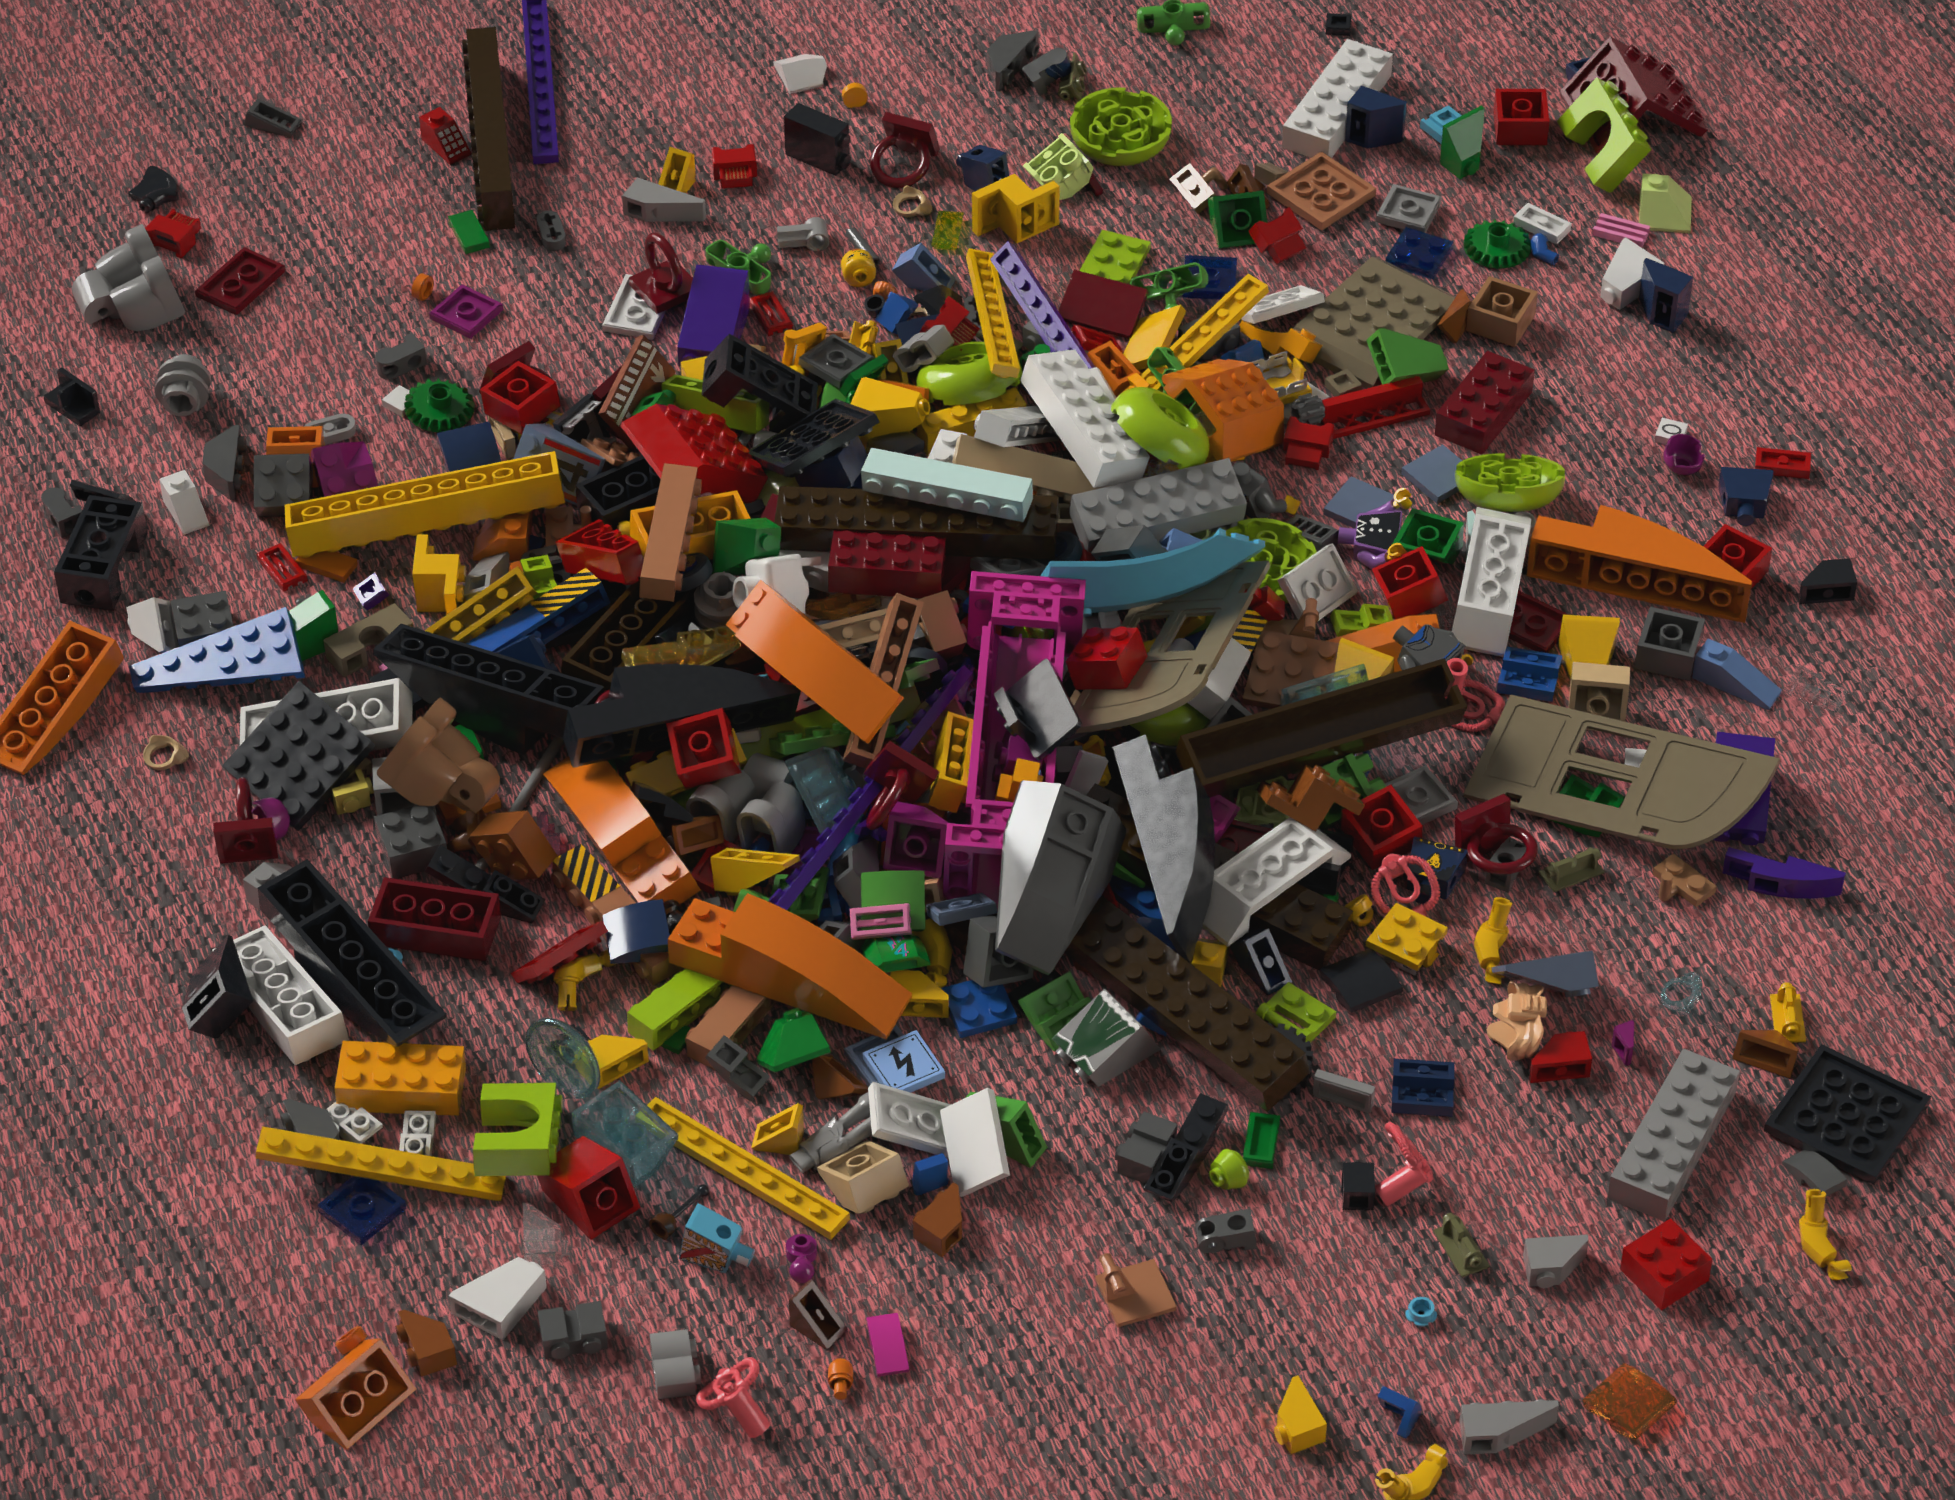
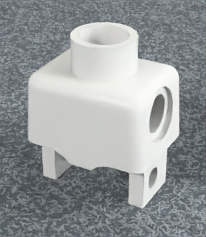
M790 554L747 561L745 565L746 576L737 577L733 584L732 594L736 607H740L758 582L762 580L785 597L808 618L824 619L825 610L805 611L809 587L802 571V566L821 565V556L801 558L799 554Z

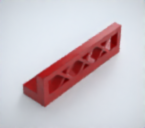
M1415 376L1323 399L1325 418L1320 423L1322 425L1336 422L1346 424L1345 428L1334 430V439L1430 415V408L1422 397L1423 381L1420 376ZM1417 402L1420 409L1416 410L1404 408L1407 404ZM1388 409L1396 413L1388 417L1381 415L1380 412ZM1359 416L1371 418L1369 422L1365 423L1355 421L1356 417Z

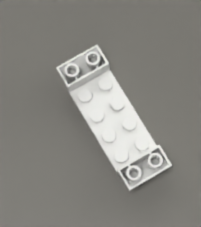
M1480 507L1476 508L1452 632L1458 641L1466 645V650L1504 657L1531 527V518Z
M1289 817L1214 870L1210 904L1202 928L1228 947L1249 932L1250 916L1324 862L1342 865L1351 858V854L1317 829L1315 832Z

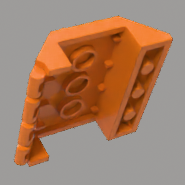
M1216 359L1162 376V382L1166 384L1163 388L1169 396L1177 399L1187 389L1217 429L1209 438V451L1217 461L1227 458L1233 461L1277 447L1283 443L1284 404L1279 399L1278 393L1265 380L1261 370L1252 362Z

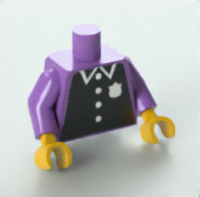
M1400 488L1395 492L1394 499L1371 511L1359 513L1356 520V529L1339 527L1338 544L1354 545L1353 559L1358 560L1370 569L1406 554L1407 551L1402 544L1394 543L1392 545L1402 527V511H1400V507L1407 510L1412 506V501L1409 499L1411 493L1406 488Z

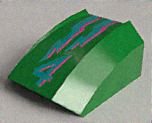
M913 933L912 935L868 938L861 946V954L885 973L930 965L929 956L922 940Z

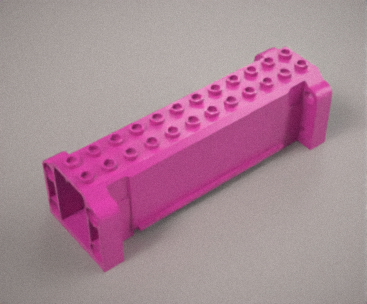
M971 571L967 642L970 647L980 650L966 807H971V824L947 823L943 895L947 900L982 892L996 903L998 912L1003 833L1014 802L994 801L996 782L992 781L994 765H998V759L994 758V751L997 741L1002 742L1005 731H1007L1004 726L1006 720L996 709L998 702L994 693L1001 687L1008 690L1044 659L1052 662L1062 682L1064 657H1069L1082 638L1086 580ZM996 625L1055 629L1054 638L1048 640L1022 638V634H1019V637L999 636L995 633ZM1057 747L1051 754L1043 758L1041 768L1042 782L1054 783Z

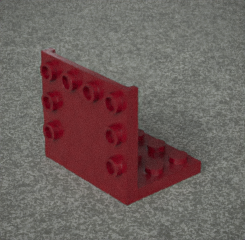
M1610 36L1560 90L1570 107L1596 78L1605 82L1609 80L1618 87L1619 96L1627 102L1629 106L1627 108L1628 111L1637 120L1646 110H1649L1699 137L1708 131L1703 123L1704 117L1695 110L1693 106L1694 101L1684 92L1685 86L1676 79L1674 75L1675 70L1666 62L1662 64L1651 54L1645 55L1634 45L1627 46ZM1611 120L1605 122L1588 139L1597 154L1604 148L1609 139Z

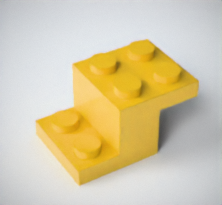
M1014 173L973 192L972 231L977 236H981L1000 227L1018 244L1059 225L1060 186L1053 180L1032 190Z
M417 534L412 572L417 612H446L447 615L462 605L463 602H466L464 597L465 585H463V582L466 581V567L460 564L459 554H435L434 546L429 545L428 534Z

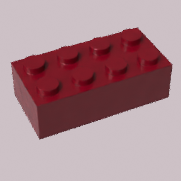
M1487 350L1436 413L1435 436L1483 455L1533 392L1535 369Z
M834 531L828 564V592L892 597L898 593L910 598H924L942 592L945 570L946 538L909 536L905 534H880L876 532Z
M384 877L368 919V927L386 947L486 961L501 919L499 894Z

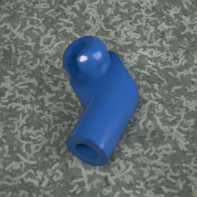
M1541 233L1535 234L1530 242L1533 256L1554 266L1558 262L1560 255L1548 249L1547 236Z

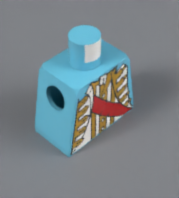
M697 1203L685 1226L679 1259L726 1273L732 1260L748 1267L754 1256L755 1249L739 1243L742 1233L740 1225Z

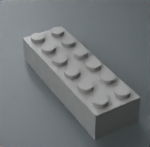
M1227 458L1074 494L1071 497L1069 513L1079 540L1083 542L1084 549L1091 554L1107 529L1145 525L1159 541L1173 528L1190 534L1244 520L1247 502L1231 461Z
M1683 1048L1610 1177L1607 1198L1665 1222L1736 1094L1740 1070Z

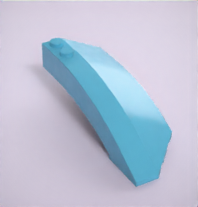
M1219 528L1212 537L1195 544L1141 558L1115 561H1050L1041 576L1086 580L1083 617L1092 616V613L1126 610L1151 605L1205 586L1260 553L1265 547V541L1260 539L1249 541V536L1239 533H1231V537L1226 536V530Z

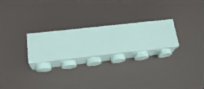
M871 448L861 470L863 491L1024 522L1033 500L1031 478Z

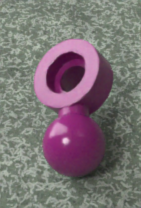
M797 1234L791 1236L786 1242V1258L792 1263L789 1273L795 1282L807 1283L814 1276V1266L811 1262L817 1257V1242L809 1235Z

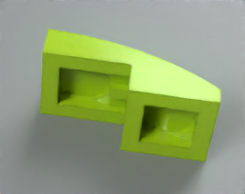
M548 555L520 560L524 575L538 593L533 597L534 600L557 586Z
M1362 604L1359 611L1334 609L1330 616L1337 637L1393 621L1388 606Z

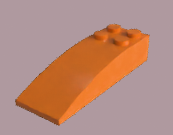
M69 620L0 717V766L21 775L26 774L76 724L124 659L115 639Z

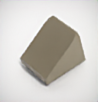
M1270 162L1258 163L1255 165L1254 178L1269 185L1288 173V171Z

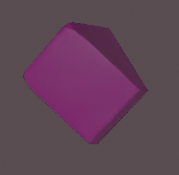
M1633 1020L1614 1027L1611 1045L1624 1065L1627 1066L1631 1065L1634 1047Z

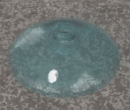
M541 1018L530 1025L526 1032L525 1044L528 1056L538 1074L546 1083H556L558 1090L572 1098L583 1099L590 1096L599 1086L600 1067L597 1056L586 1038L568 1023L553 1018Z

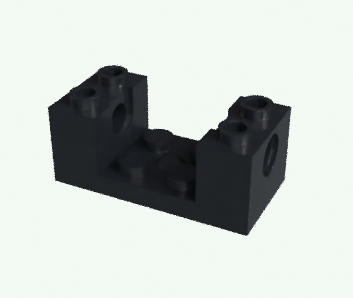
M728 334L705 359L702 396L724 408L743 388L751 395H755L768 402L771 408H773L772 420L769 422L770 432L779 433L816 411L817 382L731 334Z
M89 495L54 571L60 603L114 611L122 593L118 572L121 559L125 551L139 553L148 534L142 502Z

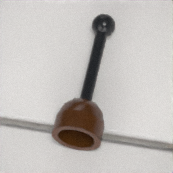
M705 1184L699 1185L697 1192L672 1214L661 1212L649 1221L651 1231L663 1240L669 1238L677 1228L676 1218L700 1197L707 1196L709 1187Z

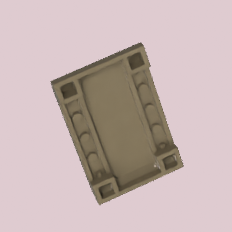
M1371 257L1324 299L1325 302L1316 306L1293 329L1301 331L1304 328L1316 335L1314 340L1320 343L1322 348L1313 362L1334 373L1348 369L1361 382L1362 387L1367 389L1379 386L1382 383L1366 340L1380 328L1423 340L1437 327L1456 296L1378 257Z

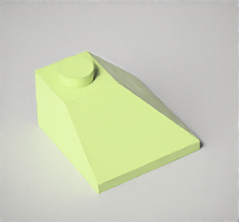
M1643 173L1640 190L1639 223L1650 226L1651 231L1691 233L1692 197L1669 175Z

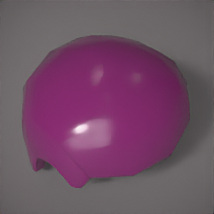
M1679 433L1672 435L1668 440L1663 458L1665 464L1672 472L1678 475L1689 476L1701 469L1705 454L1702 455L1701 442L1698 439Z
M272 797L252 802L253 805H257L252 809V814L257 815L258 819L272 817L276 840L282 839L286 835L290 824L289 813L285 805L280 800Z

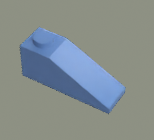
M1708 638L1695 656L1693 679L1762 708L1770 710L1782 692L1776 684L1736 650Z

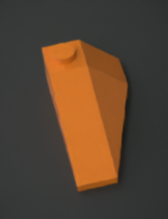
M533 510L526 514H508L496 520L486 519L475 537L473 561H480L482 558L507 551L510 555L509 561H520L522 555L529 550Z
M1436 614L1406 616L1326 641L1339 643L1342 637L1394 657L1395 673L1402 671L1397 659L1403 647L1393 639L1396 631L1401 626H1404L1415 634L1425 624L1438 629L1439 624Z

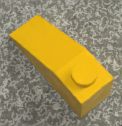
M726 848L710 857L715 891L727 892V895L731 896L739 895L741 889H748L799 862L800 855Z

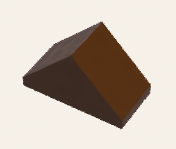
M809 1280L789 1299L790 1326L825 1350H828L848 1330L813 1280Z

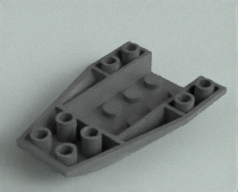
M1026 780L1020 782L1003 833L995 951L1046 975L1052 972L1111 881L1127 831L1113 808L1061 783Z

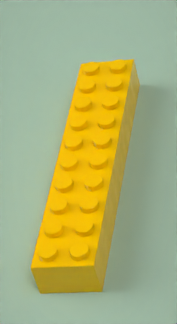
M552 451L286 504L285 526L292 556L306 558L317 552H336L347 546L361 547L372 541H391L397 536L407 534L416 536L427 530H446L453 525H471L478 522V520L488 518L496 520L508 514H526L533 509L543 507L551 509L565 503L556 453Z

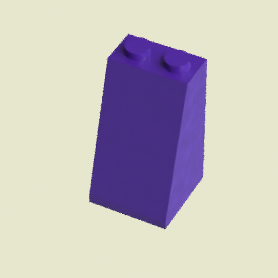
M696 265L677 345L678 366H681L682 361L708 357L728 334L741 339L750 311L748 270Z
M1717 732L1715 740L1717 744L1774 757L1775 738ZM1771 782L1749 812L1729 830L1713 840L1718 842H1726L1729 839L1738 840L1746 845L1764 844Z

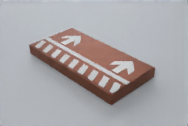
M645 335L637 336L598 413L630 450L637 449V447L621 428V423L631 416L642 398L662 392V383L676 372Z

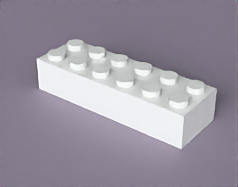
M1347 39L1283 125L1282 148L1311 158L1322 151L1332 158L1345 140L1347 102L1360 86L1381 91L1391 77L1393 54Z
M1074 349L1028 355L1020 381L1094 488L1142 479L1150 458L1149 454L1118 424L1117 420L1120 417L1118 413H1112V401L1077 351Z

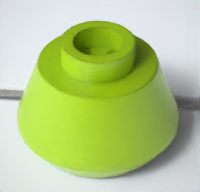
M1224 1149L1211 1163L1209 1176L1215 1186L1221 1187L1224 1190L1238 1189L1246 1186L1249 1179V1169L1245 1160L1238 1152Z

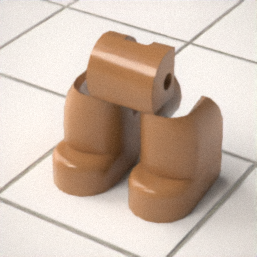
M440 697L425 715L418 717L405 732L377 770V776L416 805L435 806L441 800L454 804L464 811H471L476 814L497 793L500 787V776L497 769L491 763L479 758L478 750L469 739L451 725L456 717V710Z

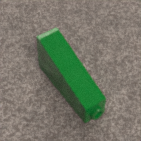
M321 590L289 610L301 660L304 661L325 652L323 640L339 632L335 606L325 592Z

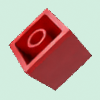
M585 1136L578 1138L557 1152L556 1163H551L550 1175H537L542 1191L590 1240L641 1208L623 1158Z

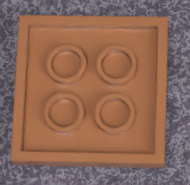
M1321 151L1267 185V194L1286 207H1290L1293 212L1322 231L1375 197L1376 187Z
M1262 630L1258 638L1244 691L1243 704L1273 709L1290 704L1292 698L1307 699L1331 692L1339 643Z

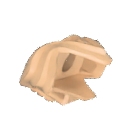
M1511 980L1507 988L1508 999L1493 1005V1015L1501 1021L1491 1023L1487 1027V1035L1507 1049V1059L1510 1061H1520L1524 1058L1531 1059L1538 1050L1544 1034L1540 1017L1544 1018L1547 1015V1000L1544 996H1541L1544 987L1541 985L1517 984Z

